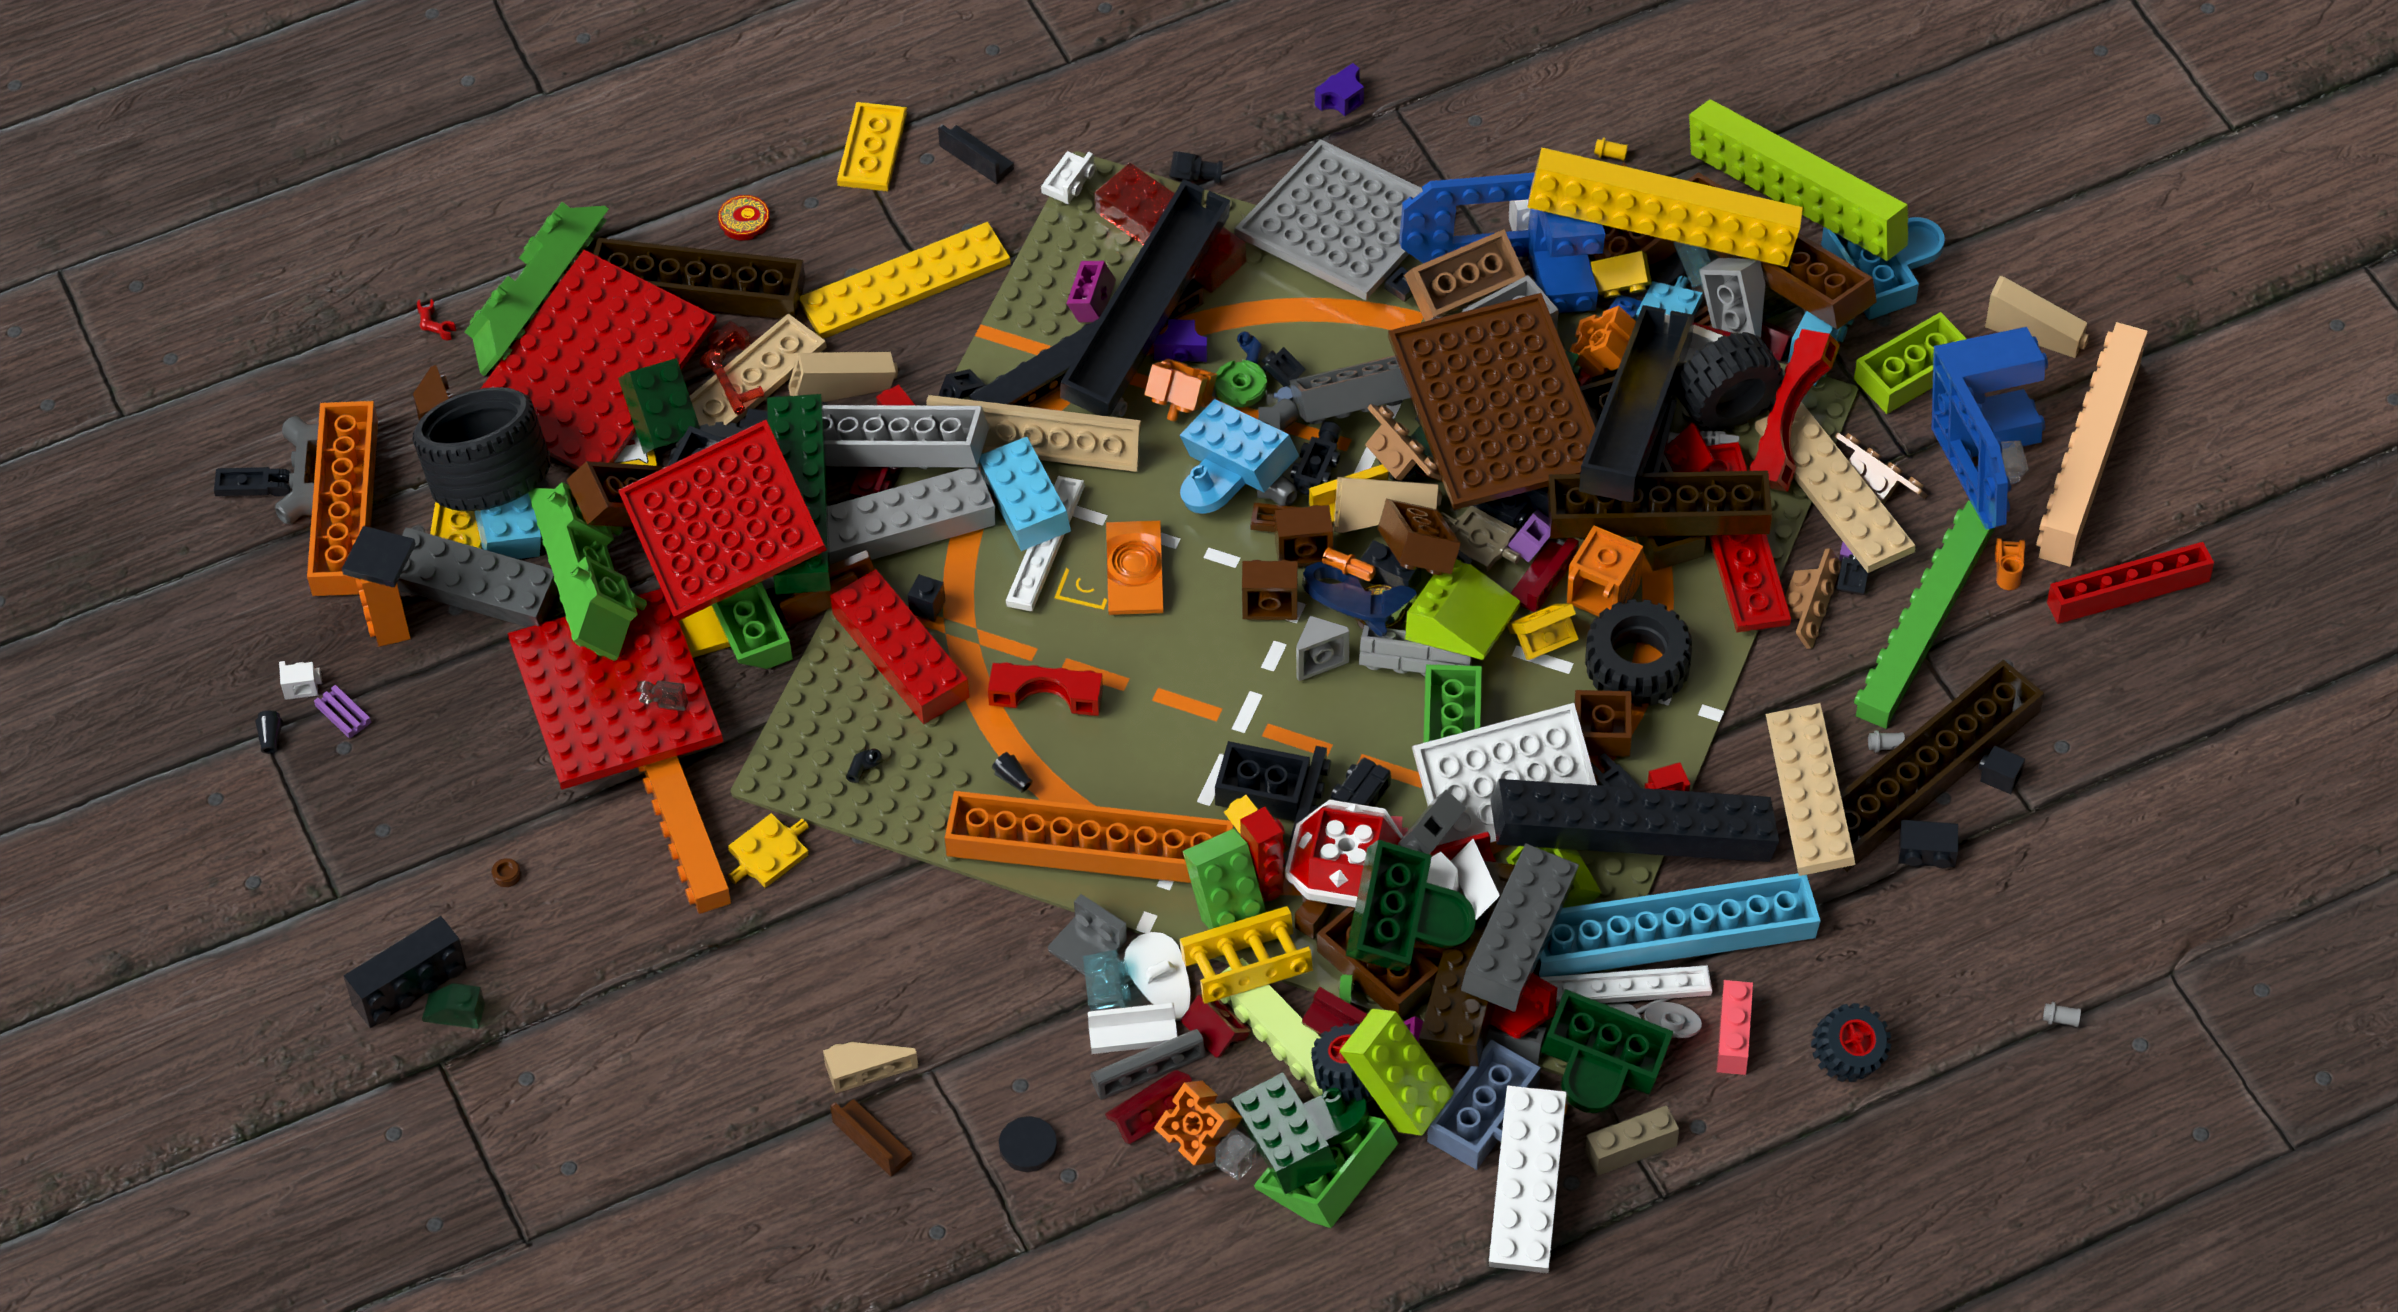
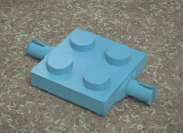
M1679 276L1674 286L1652 281V285H1650L1636 313L1635 321H1637L1642 305L1666 309V314L1670 315L1671 310L1695 315L1702 302L1703 293L1685 289L1689 282L1685 276L1683 280V276Z

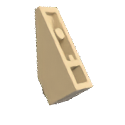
M849 1042L833 1045L823 1051L825 1066L835 1093L918 1068L915 1048Z

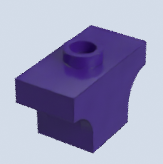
M1354 63L1336 75L1330 76L1324 83L1315 88V106L1321 111L1335 109L1346 116L1364 104V86L1360 84V68Z
M1168 319L1167 330L1163 334L1158 335L1153 343L1154 360L1163 361L1171 359L1178 362H1207V337L1200 336L1195 331V320Z

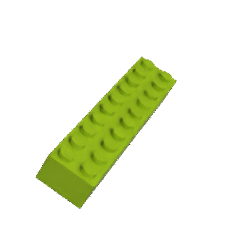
M1711 99L1689 114L1691 155L1697 159L1708 163L1775 201L1803 207V216L1886 261L1908 246V205Z

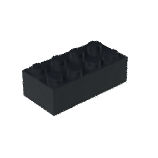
M439 916L343 976L352 1006L369 1028H372L377 1024L384 1023L399 1010L408 1008L423 995L434 992L439 985L449 979L458 977L467 969L459 937L443 917Z

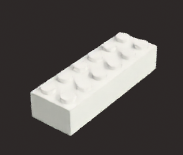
M1507 1086L1489 1267L1542 1273L1549 1272L1566 1092Z

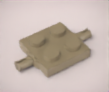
M1470 506L1457 519L1446 515L1444 512L1441 513L1461 543L1459 550L1473 560L1470 563L1473 566L1487 573L1494 563L1502 557L1514 564L1519 562L1521 554L1508 548V544L1517 534V529L1474 506Z

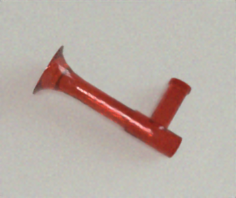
M718 348L712 349L701 357L700 364L702 367L711 368L714 371L736 415L742 414L746 409L743 403L764 397L763 389L761 386H757V388L738 394L722 365L726 357L725 351Z

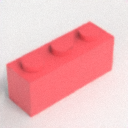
M1724 980L1717 1061L1718 1073L1746 1075L1753 991L1752 982Z

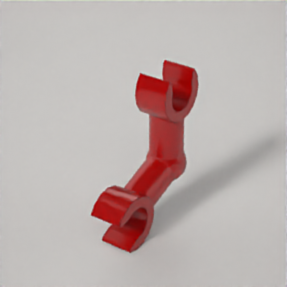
M419 299L417 301V309L421 315L420 328L423 331L438 333L444 340H452L451 333L446 330L456 331L455 323L452 321H444L442 323L431 321V315L435 311L433 300L430 299L428 307H422Z

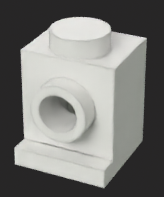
M285 661L279 662L280 683L285 700L318 695L317 684H322L320 667L314 668L313 662H299L293 665H286Z

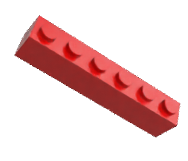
M2199 542L2050 584L2047 604L2057 624L2210 582L2214 561L2204 542Z

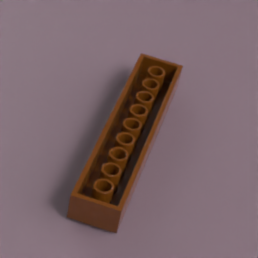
M1699 172L1686 180L1725 189ZM1798 233L1788 267L1760 261L1767 287L1835 329H1839L1877 302L1873 277ZM1707 249L1720 258L1750 259Z

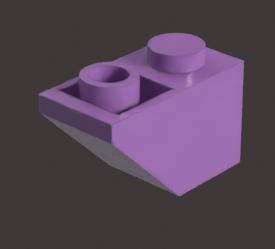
M1536 509L1508 544V547L1520 553L1521 557L1529 563L1550 537L1549 518Z

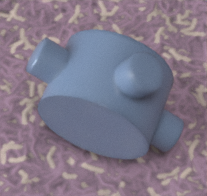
M1287 386L1280 388L1278 393H1274V398H1277L1278 402L1284 398L1290 399L1293 402L1291 388Z

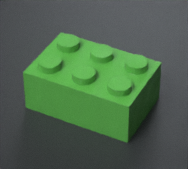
M1234 829L1183 851L1200 917L1209 929L1266 913L1248 843Z

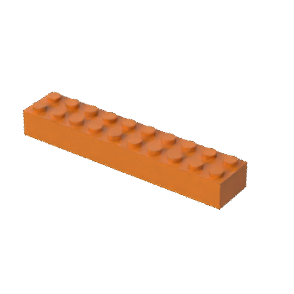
M954 791L945 834L946 855L949 857L1191 883L1183 851L1234 829V825L1229 820Z

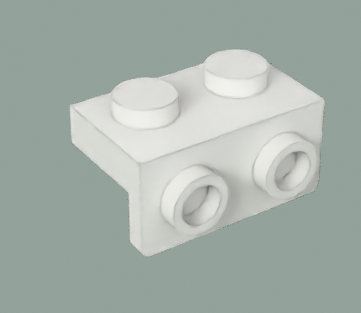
M1067 151L1042 184L1041 192L1069 204L1074 196L1077 197L1080 194L1085 181L1094 175L1096 169L1094 154L1088 152L1082 158Z

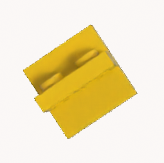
M1553 604L1507 624L1510 634H1517L1526 660H1531L1579 640L1570 617L1576 614L1572 604Z

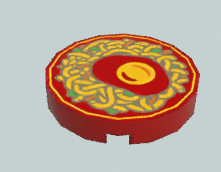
M739 195L730 198L722 204L718 211V223L720 229L729 238L751 240L754 239L755 235L759 233L761 235L766 231L770 223V213L766 203L760 198L751 195Z

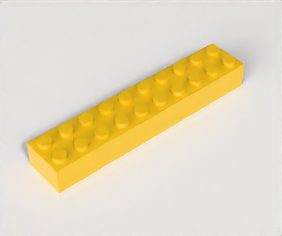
M1541 148L1527 208L1784 267H1788L1800 230L1803 209L1800 206L1546 148Z

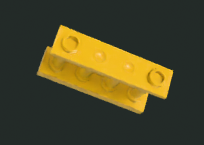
M1288 906L1180 939L1182 960L1185 966L1197 963L1204 976V979L1200 980L1204 1004L1313 971L1311 949L1309 946L1297 950L1290 937L1293 934V924ZM1279 939L1286 954L1270 958L1263 943ZM1252 947L1259 962L1243 966L1235 951ZM1225 955L1232 970L1216 975L1209 959Z

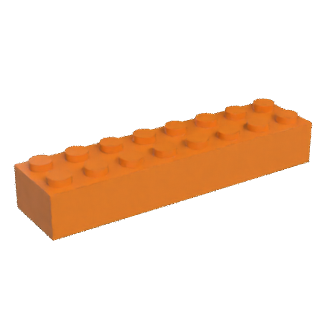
M374 401L320 403L307 579L312 596L359 594L355 577L343 575L342 567L353 547L352 540L357 539L363 526L371 528L378 417Z

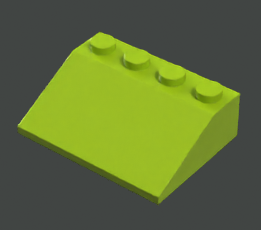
M1456 559L1452 574L1442 573V575H1433L1408 610L1405 640L1484 660L1520 607L1521 601L1472 565L1462 563Z

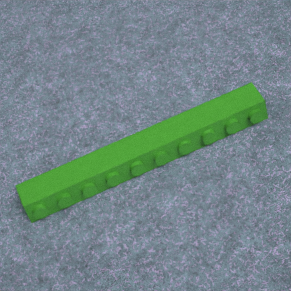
M1969 500L1963 510L1958 509L1953 524H1955L1953 529H1947L1942 541L1944 544L1942 549H1936L1932 558L1933 565L1931 569L1926 568L1922 575L1921 583L1923 584L1920 589L1915 588L1911 595L1910 603L1912 604L1909 609H1903L1899 618V623L1901 624L1898 629H1892L1888 638L1889 646L1887 649H1881L1876 661L1878 666L1876 669H1870L1865 681L1867 686L1864 690L1859 689L1854 700V704L1857 705L1856 717L1887 729L1991 538L1995 528L1987 530L1984 528Z

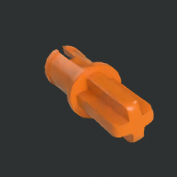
M1328 547L1323 554L1327 559L1322 558V563L1342 570L1344 575L1349 573L1366 581H1371L1376 573L1374 566L1356 559L1353 554L1346 555L1331 547Z

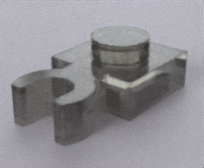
M658 680L656 685L648 681H640L637 687V692H642L639 698L641 703L649 704L654 701L658 702L659 708L686 710L688 699L685 685L682 683Z

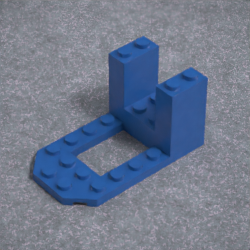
M1535 172L1428 182L1422 187L1423 191L1415 198L1410 196L1402 202L1399 237L1401 248L1424 264L1494 234L1453 236L1456 205L1528 200ZM1530 208L1528 230L1506 232L1516 256H1528L1536 285L1558 308V313L1596 310L1598 289L1587 254L1603 253L1605 239L1603 225Z
M2027 327L1934 346L1932 431L1986 530L2005 525L2007 512H2010L2007 493L2011 491V484L2005 472L2002 451L2041 443L2042 431H2045L2044 418L2042 415H2038L2034 400L2029 399L2024 389L1985 397L1987 392L2044 381L2045 369L2048 368V359L2045 353H2041L2037 338L2035 336L2032 337ZM1978 456V466H1974L1972 457Z

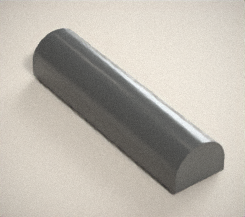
M1194 1029L1090 1073L1094 1089L1100 1100H1103L1206 1056L1204 1039L1200 1032Z

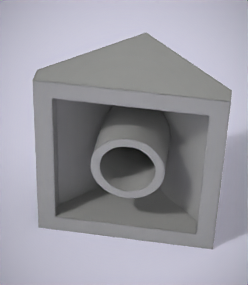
M1313 616L1309 617L1296 646V677L1298 681L1349 663V630L1347 627Z

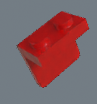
M1533 973L1516 1011L1514 1012L1495 1004L1490 1024L1513 1038L1523 1037L1555 1015L1558 987Z

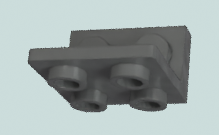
M1080 894L1074 901L1075 917L1049 944L1048 951L1089 979H1093L1127 942L1126 923Z

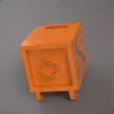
M1594 525L1569 565L1567 603L1598 617L1599 613L1604 609L1608 608L1611 610L1613 604L1618 602L1626 604L1627 600L1632 599L1640 585L1643 546Z

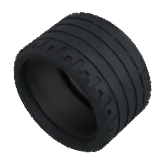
M504 387L482 388L454 396L428 411L420 419L413 431V443L431 495L436 503L452 510L479 511L514 501L533 490L544 479L551 466V457L533 402L529 396L514 389Z

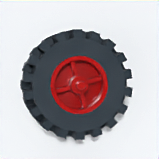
M1852 1003L1850 1006L1844 1004L1839 1008H1835L1817 1024L1818 1027L1814 1029L1812 1034L1816 1038L1811 1041V1047L1816 1048V1051L1812 1054L1814 1059L1819 1058V1068L1822 1070L1825 1067L1828 1070L1826 1075L1832 1078L1834 1075H1837V1080L1842 1082L1847 1078L1849 1082H1855L1859 1078L1862 1080L1878 1069L1888 1058L1886 1053L1891 1050V1044L1887 1043V1041L1891 1039L1890 1032H1885V1028L1888 1026L1885 1021L1880 1022L1878 1019L1881 1015L1877 1011L1873 1014L1870 1012L1871 1007L1865 1005L1860 1009L1859 1003Z
M1349 1023L1343 1024L1342 1027H1337L1336 1025L1331 1027V1031H1324L1321 1034V1038L1315 1040L1314 1047L1311 1049V1059L1318 1088L1322 1089L1323 1093L1329 1088H1338L1344 1102H1350L1351 1098H1356V1101L1362 1100V1095L1371 1096L1370 1092L1340 1053L1341 1048L1360 1025L1356 1023L1354 1026H1349Z

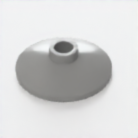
M1653 1003L1646 1008L1644 1014L1646 1021L1674 1031L1672 1038L1692 1037L1699 1033L1702 1026L1700 1017L1694 1011L1676 1003Z

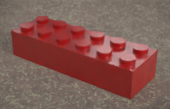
M877 569L830 595L832 613L923 725L970 698L967 677Z

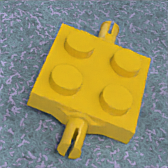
M771 813L728 845L729 852L738 860L740 865L728 874L732 883L736 884L744 876L749 875L757 879L766 888L806 858L808 850L797 838L798 835L809 828L806 821L804 822V819H800V821L788 828Z

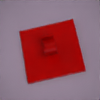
M1693 422L1666 446L1665 456L1673 472H1704L1715 462Z

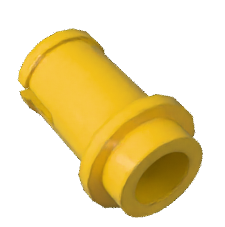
M1606 138L1602 140L1597 139L1594 154L1599 155V158L1606 156L1625 161L1628 145L1605 141Z

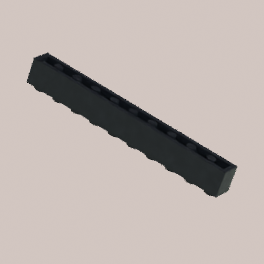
M1194 277L1168 319L1177 320L1204 304L1203 287ZM1098 319L1084 325L1072 335L1062 338L1060 342L1052 347L1042 350L1030 360L1020 363L1008 373L998 376L993 382L976 389L969 395L970 400L1032 407L1060 390L1063 377Z

